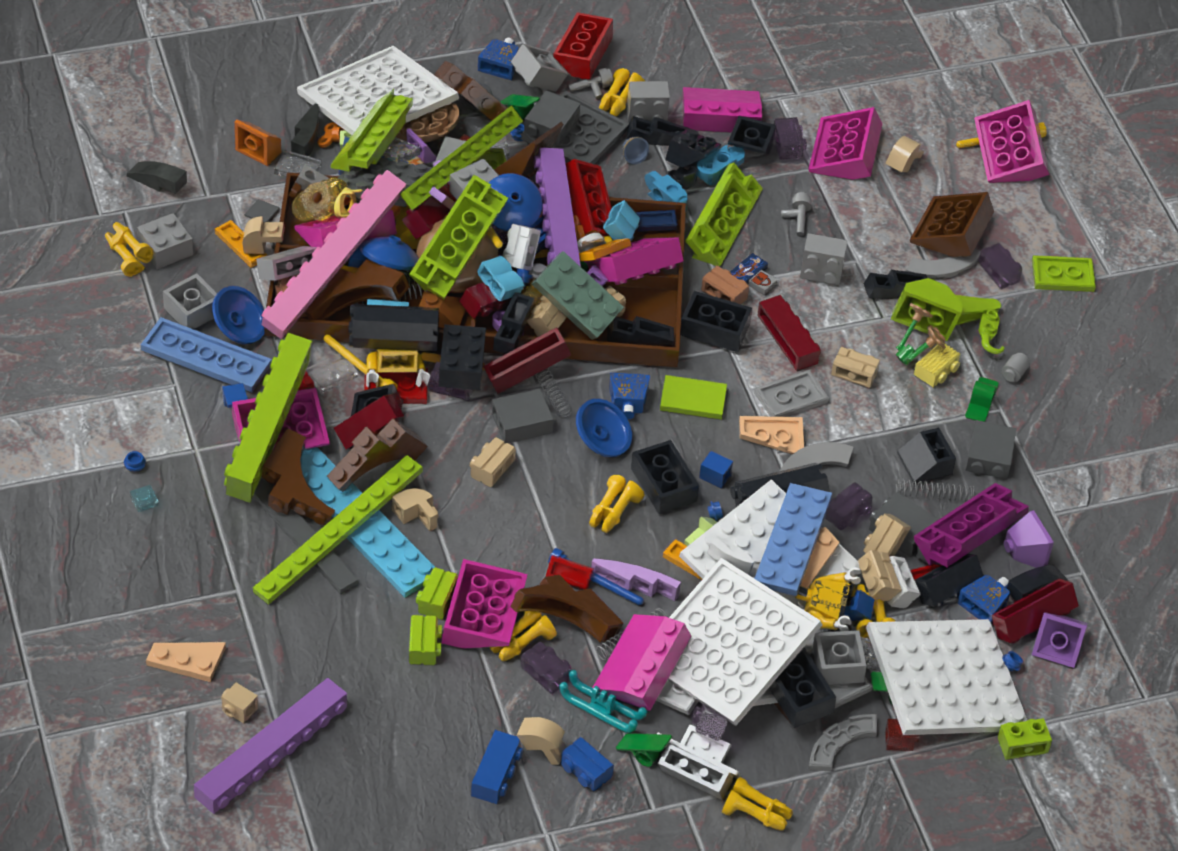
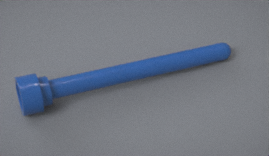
M555 548L549 557L548 563L552 555L567 560L570 559L567 558L564 551ZM593 572L591 581L637 605L644 603L642 597Z

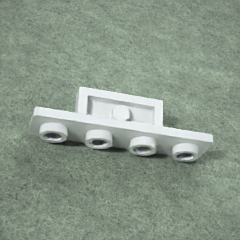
M689 725L681 743L673 739L668 743L730 772L732 778L738 779L741 776L737 770L722 764L731 744L692 725Z

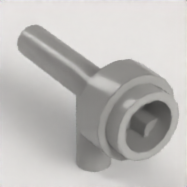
M606 68L597 70L598 76L592 77L590 80L586 79L568 85L570 92L591 86L595 98H602L603 95L598 84L601 83L602 88L611 86L614 82L611 70Z
M805 192L795 194L792 199L793 209L781 210L782 218L797 217V236H804L805 212L809 211L812 207V199Z

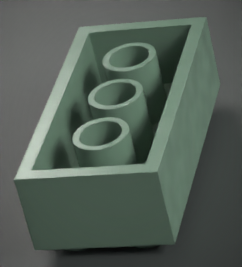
M564 251L560 252L532 283L542 295L591 340L597 338L624 308Z

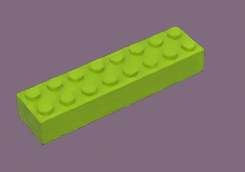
M291 333L287 334L285 340L281 339L278 346V357H273L270 365L271 373L270 375L266 374L264 378L263 392H258L255 400L256 408L255 410L251 409L249 413L248 427H244L241 432L240 446H235L232 454L233 462L232 464L228 463L225 469L224 476L226 478L224 486H226V495L251 503L261 479L262 466L275 446L310 363L311 340Z

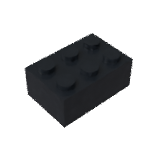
M694 291L681 318L680 335L738 352L750 326L752 307Z
M444 324L438 387L481 390L486 328Z
M671 440L632 453L631 470L658 514L697 502L699 484Z
M803 647L769 687L794 728L834 713L836 703L834 692L805 647Z

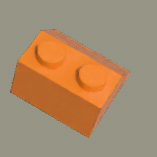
M241 120L234 122L236 151L266 166L281 154V138L249 122Z

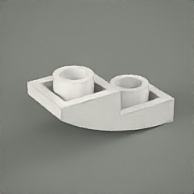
M717 537L710 543L707 552L715 560L719 561L722 558L746 574L751 572L755 562L747 551L742 550L740 547L732 551L728 544L722 542Z

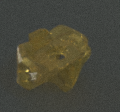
M332 177L309 185L294 199L292 203L293 215L300 221L312 219L324 221L335 214L334 204L337 196L345 187L348 188L346 182ZM320 192L322 200L319 203H315L313 195Z

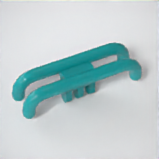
M576 670L570 671V682L577 690L591 697L590 703L573 695L569 691L566 682H562L559 685L560 693L566 701L623 732H634L638 726L636 720L640 721L647 715L645 707L635 711L616 701V696L610 694L608 697L607 691L603 690L600 692L598 686L592 688L584 684L578 678ZM613 710H616L632 720L627 724L610 714Z

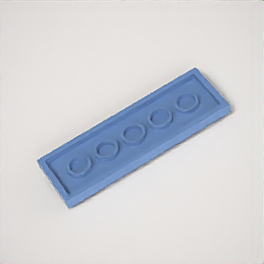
M160 317L141 343V350L231 385L243 383L245 390L249 392L254 391L272 362L270 358Z
M790 483L754 578L755 580L773 591L797 596L832 500L831 492Z

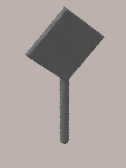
M258 199L244 216L251 219L263 216V222H268L280 207ZM270 242L271 248L275 249L274 242Z

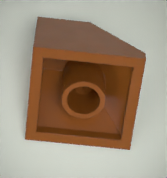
M424 291L419 307L439 308V327L444 328V324L460 326L466 310L459 302L461 297L447 295L443 300L430 291Z

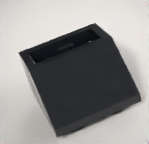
M687 129L671 139L665 160L682 168L707 157L721 148V144L716 142L714 138L700 135L696 130Z
M939 427L919 432L897 452L911 480H915L916 483L953 475L956 457Z

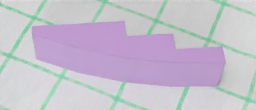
M595 558L592 561L591 568H594V573L629 591L634 588L651 598L657 592L673 601H676L679 597L681 582L664 574L619 561Z

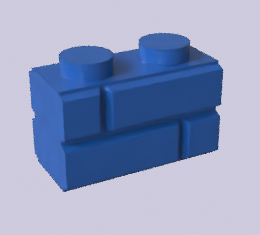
M582 737L578 738L562 752L561 764L563 769L567 773L572 772L578 777V781L582 786H588L592 791H596L613 776L614 765Z

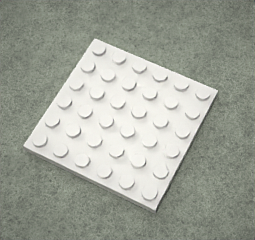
M391 46L297 87V92L302 98L312 105L318 104L319 111L351 135H353L375 103L392 89H394V95L413 98V106L406 114V123L459 99L457 91L395 46Z
M770 480L682 550L679 557L703 579L718 562L707 553L710 543L717 537L722 542L728 544L732 551L740 547L752 556L755 562L748 575L755 578L786 493L775 482ZM839 544L815 579L843 572L848 574V571L853 567L860 570L859 562ZM774 591L801 609H805V601L796 599L794 595Z
M721 558L669 617L685 623L692 637L670 674L668 681L736 726L820 629L822 623L811 614Z
M989 619L868 622L866 630L903 735L999 732L1000 726L1003 724L1027 720L1009 670L1003 662V654Z

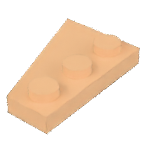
M740 416L739 418L740 439L790 454H794L804 448L803 417Z
M826 527L820 530L800 585L802 587L808 588L839 545V541Z
M226 642L154 643L146 659V665L211 682L226 649Z

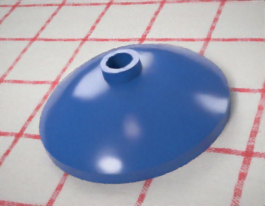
M512 173L502 174L493 178L489 182L491 188L508 197V201L493 225L504 231H509L512 224L527 227L534 225L542 211V197L536 185L528 178ZM512 195L517 196L518 199L514 200Z
M396 236L368 238L360 245V251L364 256L389 268L412 270L419 260L411 247Z
M239 286L225 287L216 294L212 304L213 316L217 326L225 336L239 344H252L262 338L264 326L261 325L263 319L261 315L264 308L254 294Z
M590 399L578 409L576 415L577 430L583 442L592 451L604 457H617L629 448L632 441L631 426L625 414L616 405L604 399Z

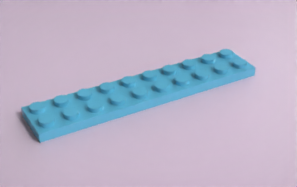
M318 447L304 449L300 458L303 477L315 496L335 510V517L358 498L362 492L353 483L344 492L340 491L327 477L335 468V465ZM380 510L347 537L404 598L421 589L426 574L430 575L433 568H435Z

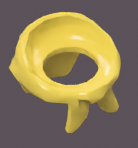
M345 187L336 198L334 204L335 216L340 219L343 217L346 219L350 214L348 212L352 205L357 203L354 192H362L363 190H351ZM346 195H349L351 198L348 210L344 207Z

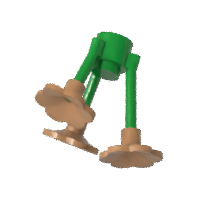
M912 303L909 306L915 311L912 318L913 321L902 341L896 347L898 352L895 354L906 366L928 347L931 348L937 344L943 349L946 348L944 336L936 327L931 325L927 327L930 337L919 348L915 350L909 344L906 347L904 346L917 322L919 323L922 317H933L928 311Z

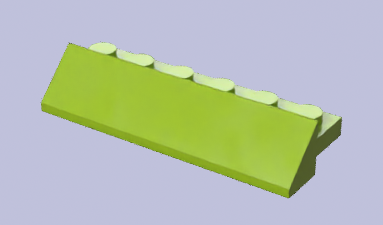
M392 89L379 99L331 163V168L349 172L353 166L368 169L370 164H376L406 123V114L413 106V98L394 95V89Z
M734 162L728 164L685 241L694 251L692 258L714 266H721L763 189L752 174L745 176Z
M472 176L409 274L425 292L428 290L443 300L446 298L505 206L508 197L491 188V184L478 176Z

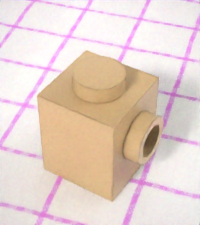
M237 682L231 688H227L222 694V711L227 716L234 717L243 724L258 709V695Z

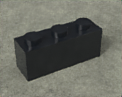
M966 554L948 567L942 565L915 579V583L921 594L919 596L921 603L931 607H938L944 604V600L959 596L961 589L983 577L984 574L977 555Z

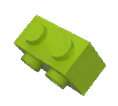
M1044 718L1029 719L1016 723L1008 722L1000 726L998 741L1005 760L1049 753L1052 742Z

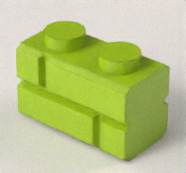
M435 567L430 575L426 574L423 582L424 590H419L416 597L420 614L437 616L440 620L444 618L453 597L458 579L457 573L445 572V570Z
M411 616L410 664L421 665L423 663L424 665H435L436 656H441V643H437V638L442 637V625H438L437 616Z

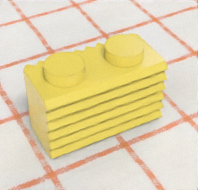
M944 344L946 346L945 349L940 345H936L915 365L914 375L933 388L938 383L942 384L948 374L956 372L960 366V353L947 346V344Z

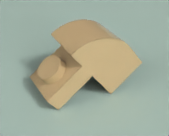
M902 136L892 148L885 164L900 172H908L914 159H921L924 151L919 149L921 144L906 136Z
M263 216L249 220L246 223L242 241L244 254H264L266 242H282L285 229L284 222H263Z
M413 488L392 496V511L403 524L418 517L429 531L437 528V518L439 515L433 506V496L429 492Z
M540 717L524 718L517 737L526 750H542L552 765H559L562 752L567 748L562 740L565 731L558 724Z

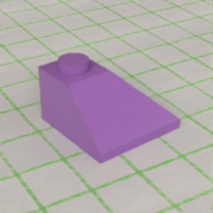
M1033 510L1007 531L1004 547L1014 560L1037 568L1048 565L1054 542Z
M1044 612L1032 655L1074 668L1088 623Z

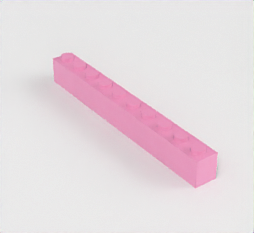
M386 170L383 175L379 174L373 181L374 186L371 189L367 188L361 195L362 200L358 204L354 203L348 212L350 214L346 219L344 217L341 218L336 226L337 230L334 233L330 232L326 236L325 244L321 248L318 246L315 249L310 262L305 261L299 269V275L297 277L293 276L287 283L288 288L284 292L280 291L277 294L273 306L266 307L261 315L263 317L262 326L282 339L401 197L400 193L406 188V183L390 171Z

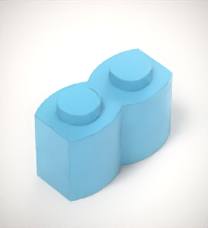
M624 200L613 206L610 210L609 218L604 223L603 229L613 240L628 238L632 241L634 238L633 234L639 227L640 217Z
M502 256L482 262L477 271L481 280L489 286L492 294L499 301L512 298L515 292L520 294L524 287L522 278L512 271L510 263Z

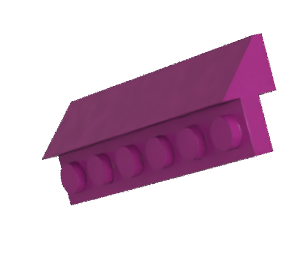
M994 483L914 535V541L929 566L938 562L948 567L1028 514L1029 506L1013 499L1012 490Z

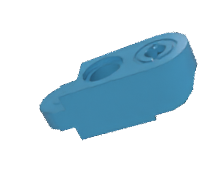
M728 145L723 146L698 161L697 176L708 185H716L728 164L734 162L739 166L744 163L745 151L743 148L735 146L729 148Z
M652 171L645 175V183L648 189L651 190L647 194L654 201L687 203L686 191L668 174L662 177L656 171Z

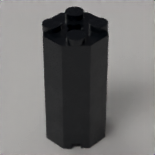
M366 304L351 305L349 347L437 352L439 308Z
M811 463L737 481L735 486L730 488L732 498L735 499L737 507L770 480L775 482L785 493H787L790 483L830 492L826 474H821L819 469H822L821 464Z

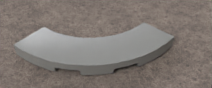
M974 249L971 256H950L940 260H922L913 257L906 272L926 274L929 279L931 277L951 278L964 270L972 268L980 259L982 251Z
M821 442L806 446L791 455L780 471L811 463L847 467L853 446L836 442Z
M877 714L852 716L848 720L835 723L826 729L814 744L809 761V770L831 771L833 760L842 747L857 739L876 737Z

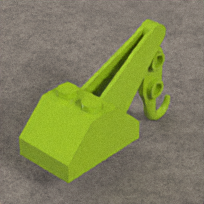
M929 278L906 283L893 309L890 320L910 327L915 314L914 309L909 306L912 303L933 315L932 318L922 317L914 329L928 334L927 327L931 325L936 327L945 340L948 341L955 325L980 319L978 331L982 338L983 348L992 354H1001L1004 351V346L996 349L989 344L997 334L1000 321L998 311L1001 303L998 300L955 295L947 285Z

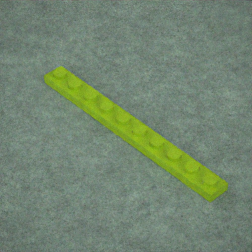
M510 106L401 192V197L411 210L415 209L431 196L429 192L433 187L439 190L450 181V174L470 165L521 124L523 120L515 109Z
M408 455L405 456L253 587V593L268 605L272 603L390 501L392 496L398 494L423 472V466Z

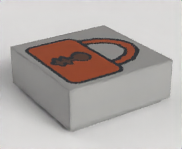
M760 270L749 280L748 285L765 295L777 284V279Z

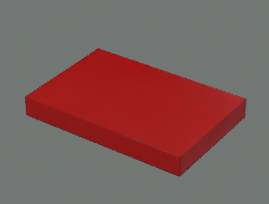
M377 372L383 379H391L397 384V391L403 400V404H427V386L424 382H421L420 387L416 385L418 376L416 372ZM365 375L364 390L377 388L374 382H369V387L366 386Z

